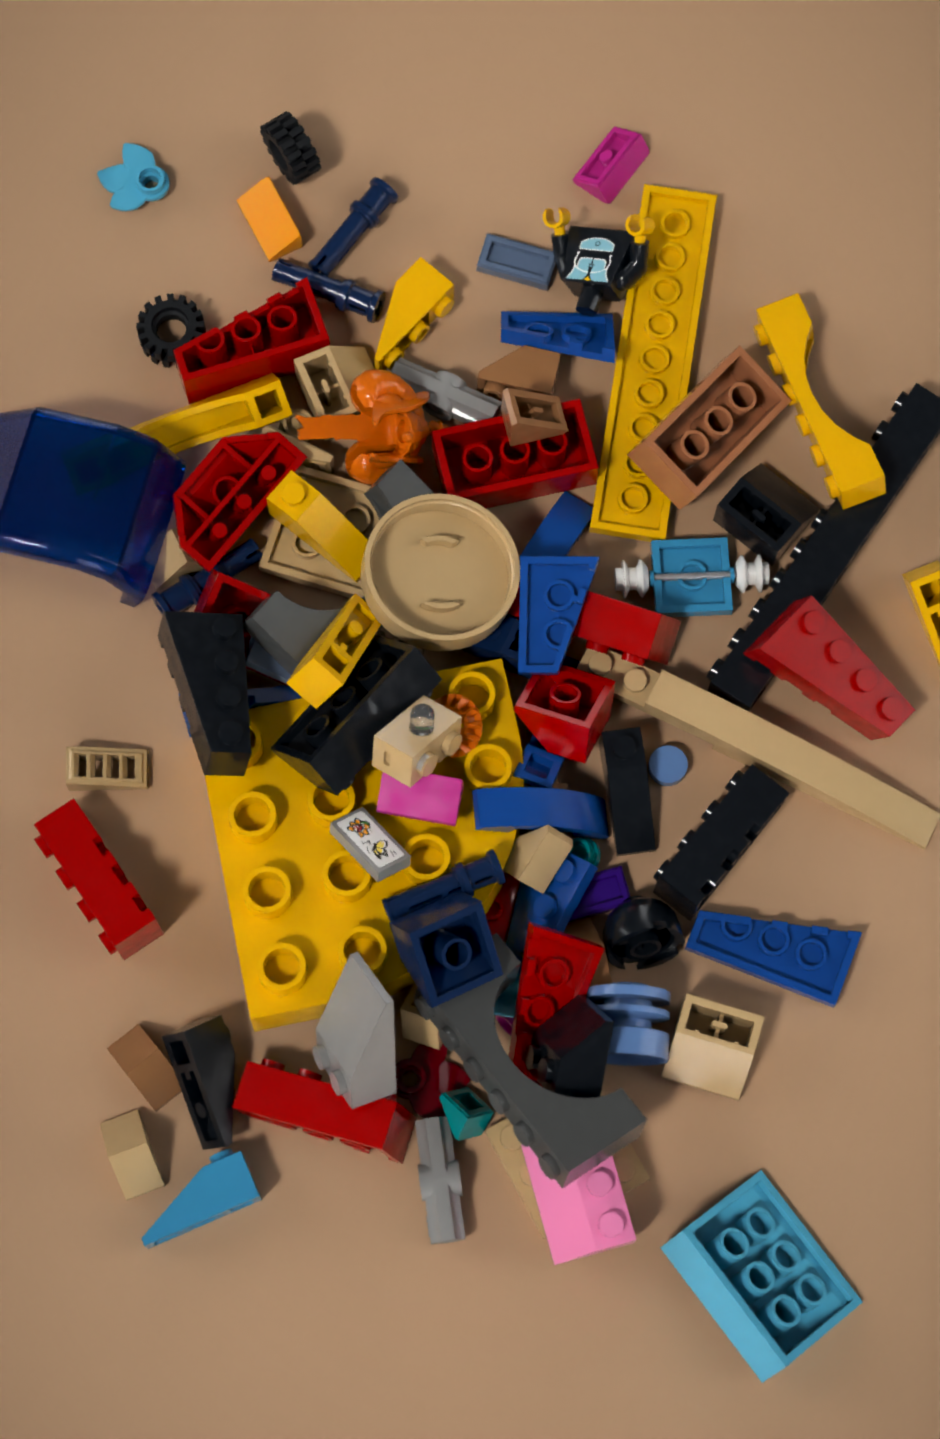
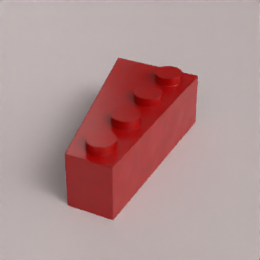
M812 595L794 601L743 653L751 660L758 661L770 669V673L782 681L786 680L803 691L801 694L813 702L817 701L831 710V714L870 740L890 737L915 711L912 705Z
M74 798L34 824L40 834L34 839L46 858L54 855L61 865L55 872L66 889L69 891L75 887L83 898L76 904L90 923L97 919L104 931L98 937L110 955L118 951L123 960H126L164 934L155 916L149 908L147 909L131 881H128L120 865L109 849L105 847L103 840Z
M265 1058L262 1059L261 1064L247 1061L232 1106L241 1114L293 1131L300 1127L303 1128L302 1132L329 1142L333 1141L334 1137L340 1138V1143L370 1154L371 1148H375L389 1157L388 1160L403 1164L417 1117L396 1102L397 1096L395 1094L351 1109L343 1095H336L330 1083L321 1081V1074L301 1068L298 1074L284 1071V1064Z

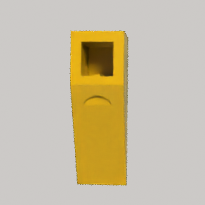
M422 257L395 283L375 355V369L386 370L387 368L392 370L395 362L400 357H404V351L413 342L418 344L427 335L430 329L429 325L437 317L443 318L446 316L455 303L454 284Z

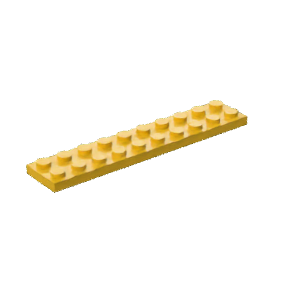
M644 184L639 213V227L641 229L644 217H650L655 222V228L651 234L646 235V240L649 241L647 272L627 291L589 529L590 533L651 542V540H665L671 500L627 454L687 395L717 195Z

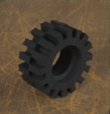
M285 111L260 127V133L264 137L262 138L263 142L267 145L269 154L273 156L274 163L280 167V172L293 185L321 169L320 159L316 155L315 147L310 143L312 142L309 136H306L302 125L299 126L298 120L290 112Z
M167 294L166 301H162L160 295L154 297L155 305L148 301L144 305L146 312L140 311L138 315L139 323H137L138 337L144 354L147 357L150 355L152 362L158 364L161 360L163 367L170 368V362L176 363L174 349L206 332L203 315L200 309L197 310V305L192 300L188 304L186 297L182 295L179 296L178 300H175L174 294ZM168 320H179L185 325L186 332L180 340L166 342L157 335L159 326Z

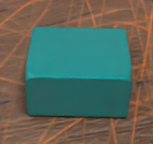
M469 1087L444 1092L439 1097L451 1131L457 1141L480 1136L494 1113Z

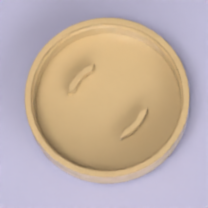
M442 493L425 494L412 497L397 504L386 512L375 525L362 558L361 586L366 603L372 614L393 636L421 649L453 651L472 646L487 638L505 619L518 591L520 560L510 533L502 522L489 510L472 500L460 496Z

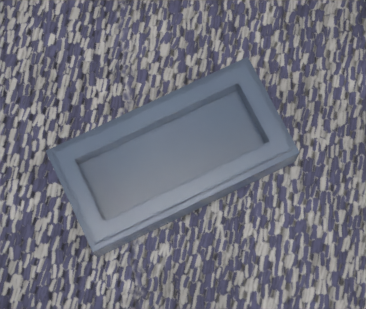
M487 233L477 263V271L547 291L556 262L553 251Z

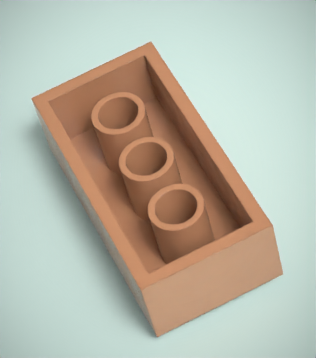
M738 346L721 360L627 455L680 510L696 499L792 400L741 346Z

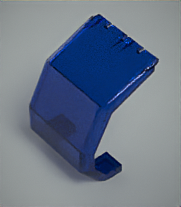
M45 407L0 413V552L76 569L106 580L123 592L120 603L135 607L141 603L149 589L174 509L172 495L181 486L187 463L156 438L120 424Z

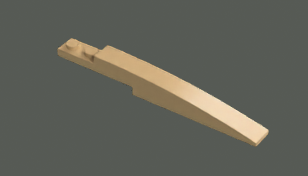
M589 648L586 649L577 669L614 680V698L713 744L712 749L749 767L753 764L764 774L925 850L940 818V813L806 740L663 669L661 673H658L644 665L641 666L621 659L622 655L610 649L608 654Z

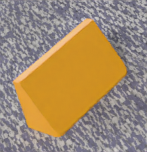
M269 176L259 181L237 199V204L269 262L302 247L300 232Z

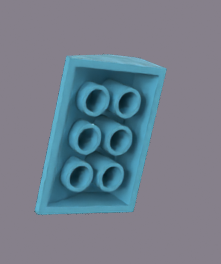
M762 1170L660 1247L762 1383L787 1367L863 1303Z

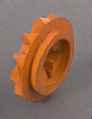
M448 694L434 699L435 702L462 716L461 724H464L460 732L462 735L461 745L454 755L448 757L455 758L467 755L477 746L482 735V718L477 706L469 698L460 694Z

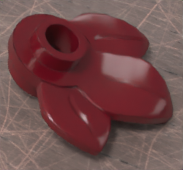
M420 1044L410 1059H404L396 1063V1095L403 1099H409L414 1112L422 1118L446 1117L439 1099L441 1093L465 1088L470 1082V1078L464 1070L453 1063L445 1061L447 1048L444 1044H442L439 1050ZM408 1072L414 1073L418 1079L417 1083L411 1087L404 1085L402 1082L403 1075Z

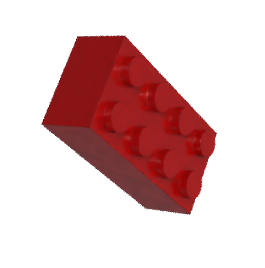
M575 399L561 402L568 432L563 435L511 447L502 416L432 431V451L443 494L456 495L472 500L487 509L595 485L599 467L581 400Z

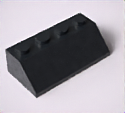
M374 635L345 683L317 709L310 704L276 741L271 750L317 788L338 795L354 782L356 774L367 762L372 760L374 735L423 695L430 698L433 694V689L442 679L416 646Z

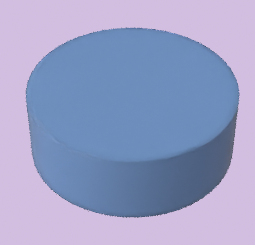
M671 745L657 748L651 754L648 763V771L651 778L662 786H673L681 782L688 768V761L684 752Z

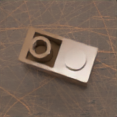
M524 345L480 370L477 377V391L499 401H502V391L506 388L553 395L560 368L561 353Z

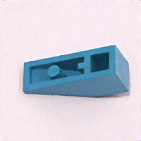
M230 1148L209 1157L211 1164L200 1169L141 1238L144 1246L150 1249L261 1201V1196L241 1151L233 1153Z

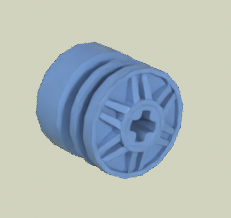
M613 982L589 987L587 997L594 1004H598L596 1006L614 1021L606 1064L651 1066L665 1064L669 1061V1034L651 1027L652 1024L669 1021L670 1012L657 1007L670 1004V991L637 982Z

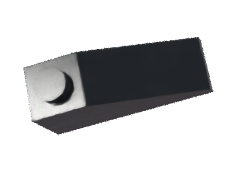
M635 727L601 732L599 749L616 856L656 851L641 728Z
M222 1015L198 1019L162 1036L203 1150L226 1147L232 1144L235 1051L231 1043L230 1031L224 1024Z

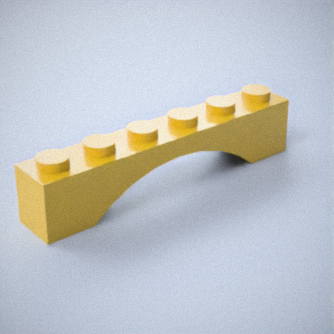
M799 293L756 309L758 324L753 326L755 336L761 347L767 345L770 352L767 355L770 369L774 376H781L784 382L781 385V390L792 400L788 407L794 405L798 412V415L795 416V421L802 437L809 436L813 444L809 446V450L817 468L823 466L827 477H824L823 480L830 498L834 499L837 497L842 509L845 510L886 494L885 474L871 445L853 437L837 426L821 409L812 394L806 374L809 355L814 343L813 325Z
M274 373L64 452L61 456L78 497L115 484L126 476L180 451L228 435L258 429L293 414L280 379Z

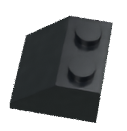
M577 995L533 1031L532 1042L525 1050V1066L528 1072L545 1089L554 1093L574 1098L600 1097L614 1021L587 996Z

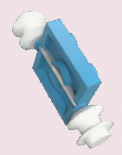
M727 537L651 540L652 570H649V573L648 567L642 559H639L636 567H628L625 560H622L621 568L614 569L615 591H622L623 598H626L629 590H637L640 597L643 598L649 589L650 582V587H653L655 612L669 617L732 615L731 583H734V580L736 587L741 593H745L748 585H755L758 592L761 593L763 585H769L770 580L769 563L762 562L760 554L757 555L754 562L748 563L744 556L740 555L734 567H730Z

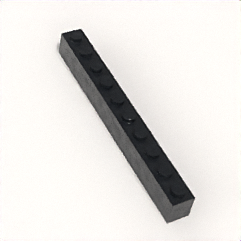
M917 383L909 394L903 391L891 408L895 415L889 423L882 420L871 437V440L875 441L872 449L885 474L886 494L845 510L842 509L836 497L829 511L824 508L819 511L810 526L815 531L807 541L804 538L799 540L790 554L794 561L789 569L785 570L781 567L771 581L769 587L774 590L769 598L764 600L760 597L752 608L748 617L753 619L749 627L746 631L739 628L727 646L732 650L725 661L718 658L706 676L711 680L708 692L750 712L774 675L770 673V669L758 661L751 660L743 653L794 601L812 595L821 606L824 604L940 434V397Z

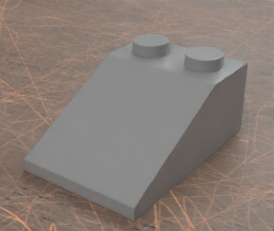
M359 952L350 954L316 1027L317 1046L313 1047V1056L318 1068L326 1070L330 1076L334 1092L338 1096L343 1095L351 1109L397 1093L394 1001Z

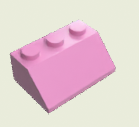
M521 1145L554 1266L633 1244L637 1240L613 1156L562 1189L555 1179H550L544 1174L538 1162L539 1158L529 1146Z

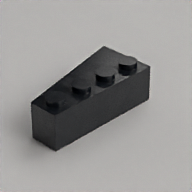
M163 611L158 639L161 648L165 650L171 678H174L179 691V702L182 711L186 712L190 724L189 731L204 775L244 776L252 750L243 614Z
M753 764L745 773L738 770L725 786V789L729 791L720 803L715 799L701 816L704 820L703 824L696 832L691 829L677 846L680 850L672 861L667 859L653 876L657 881L653 893L689 921L692 920L774 817L789 795L787 790Z

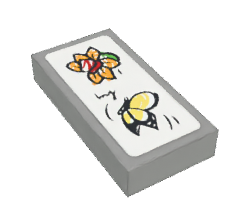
M364 807L330 823V833L377 882L410 866V854Z

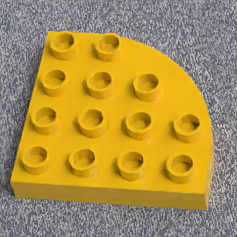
M502 658L436 671L442 680L433 689L430 699L434 700L448 694L463 695L477 706L483 724L480 741L474 749L462 757L451 758L447 756L440 763L437 762L435 769L431 773L463 780V794L456 826L378 813L376 809L382 771L372 766V760L367 762L356 774L354 782L347 789L335 795L317 788L271 750V747L310 706V703L304 698L250 708L249 720L252 753L245 775H205L248 1010L254 1032L321 1018L350 954L359 952L390 996L415 983L400 959L390 928V921L381 900L452 872V867H455V864L459 862L465 865L485 857L486 852L491 849L494 850L504 871L512 852L515 838L520 835V829L511 832L476 830L472 791L475 789L524 787V780L513 776L518 763L521 762L523 764V753ZM361 807H364L411 856L409 867L379 882L330 833L331 822ZM495 882L474 891V896L472 897L482 902L485 915L501 890L502 884L500 885Z

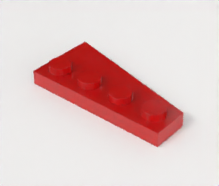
M529 921L508 1057L525 1076L543 1087L528 1072L525 1066V1050L532 1042L533 1031L577 995L586 996L604 948L598 943Z

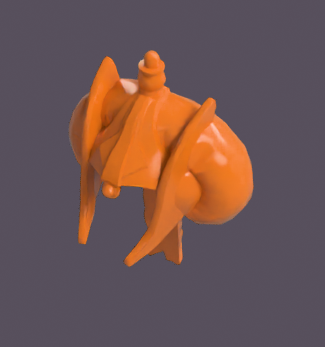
M377 369L364 371L352 382L350 391L351 402L361 414L321 415L316 417L295 416L303 426L297 430V438L299 440L334 438L336 441L339 439L357 440L358 442L354 443L345 454V466L349 476L366 485H373L389 467L400 459L407 466L411 463L423 464L424 458L418 456V453L428 435L432 436V431L448 427L442 421L427 422L425 420L422 406L430 398L428 391L415 393L412 387L399 375L387 370Z

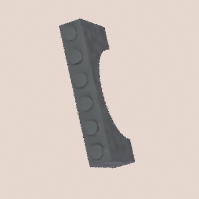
M401 459L389 467L364 493L373 505L379 520L386 512L407 499L425 494H435ZM277 590L265 598L245 619L243 628L292 675L302 658L342 608L333 610L307 608L292 602Z
M495 933L492 935L504 975L434 1008L428 1005L417 987L414 997L415 1006L420 1015L426 1020L430 1019L439 1030V1036L444 1046L450 1051L454 1050L461 1058L469 1078L475 1083L479 1082L486 1090L494 1110L501 1115L504 1114L511 1122L519 1142L525 1147L529 1146L536 1154L544 1174L550 1179H555L563 1189L641 1136L647 1119L622 1088L613 1093L595 1098L568 1097L541 1087L525 1076L514 1065L499 1040L495 1027L494 1006L500 995L516 981L521 962L500 936Z

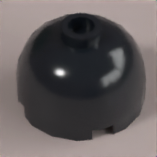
M639 895L631 896L619 904L608 915L603 929V943L606 956L610 964L620 969H625L624 963L638 962L636 965L637 970L661 965L673 959L678 954L677 946L680 943L684 946L685 943L682 928L674 910L661 900Z

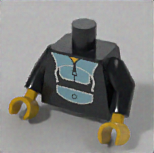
M559 207L560 219L557 223L553 217V209L547 208L543 212V222L549 228H554L551 240L555 262L561 281L566 284L575 296L579 297L575 308L576 311L586 316H596L601 300L617 302L623 300L627 291L647 272L649 241L646 240V235L654 231L655 222L653 219L644 217L640 229V215L632 214L628 216L625 222L627 231L570 226L569 231H565V226L569 223L571 217L569 210L565 207Z

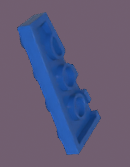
M699 910L684 950L834 1008L862 932L830 930L828 927L813 925L811 927L793 925L776 920L763 921L746 916Z

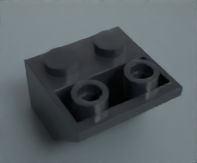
M760 463L742 476L718 503L713 521L754 553L760 554L761 558L773 567L819 513L820 509Z

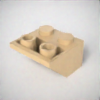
M326 346L293 359L296 379L314 417L321 415L361 414L351 402L350 391L352 382L357 376L366 370L374 369L365 347Z
M686 993L669 1046V1061L664 1064L661 1078L738 1101L755 1054L765 1017Z

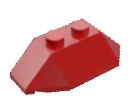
M279 432L222 437L172 495L179 548L209 573L266 507V498L291 470L295 472L306 460L307 456Z

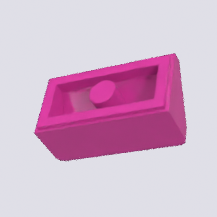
M614 126L572 180L576 185L600 201L610 204L649 155V148L641 134Z
M382 772L376 811L383 814L456 826L463 794V780L430 774L427 777L423 776L412 787H408Z

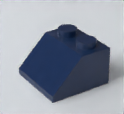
M462 891L451 894L389 923L402 963L426 1002L432 1008L504 975L482 902Z

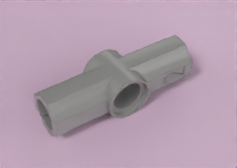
M401 357L395 362L391 370L392 373L399 375L408 383L415 393L429 392L430 398L422 408L438 419L448 421L453 418L466 424L498 417L501 411V401L469 388L463 379L451 372L441 370L435 373Z
M439 1116L415 1121L420 1157L418 1173L422 1201L426 1203V1218L431 1244H444L465 1240L460 1196H463L458 1159L454 1157L453 1135L446 1117Z

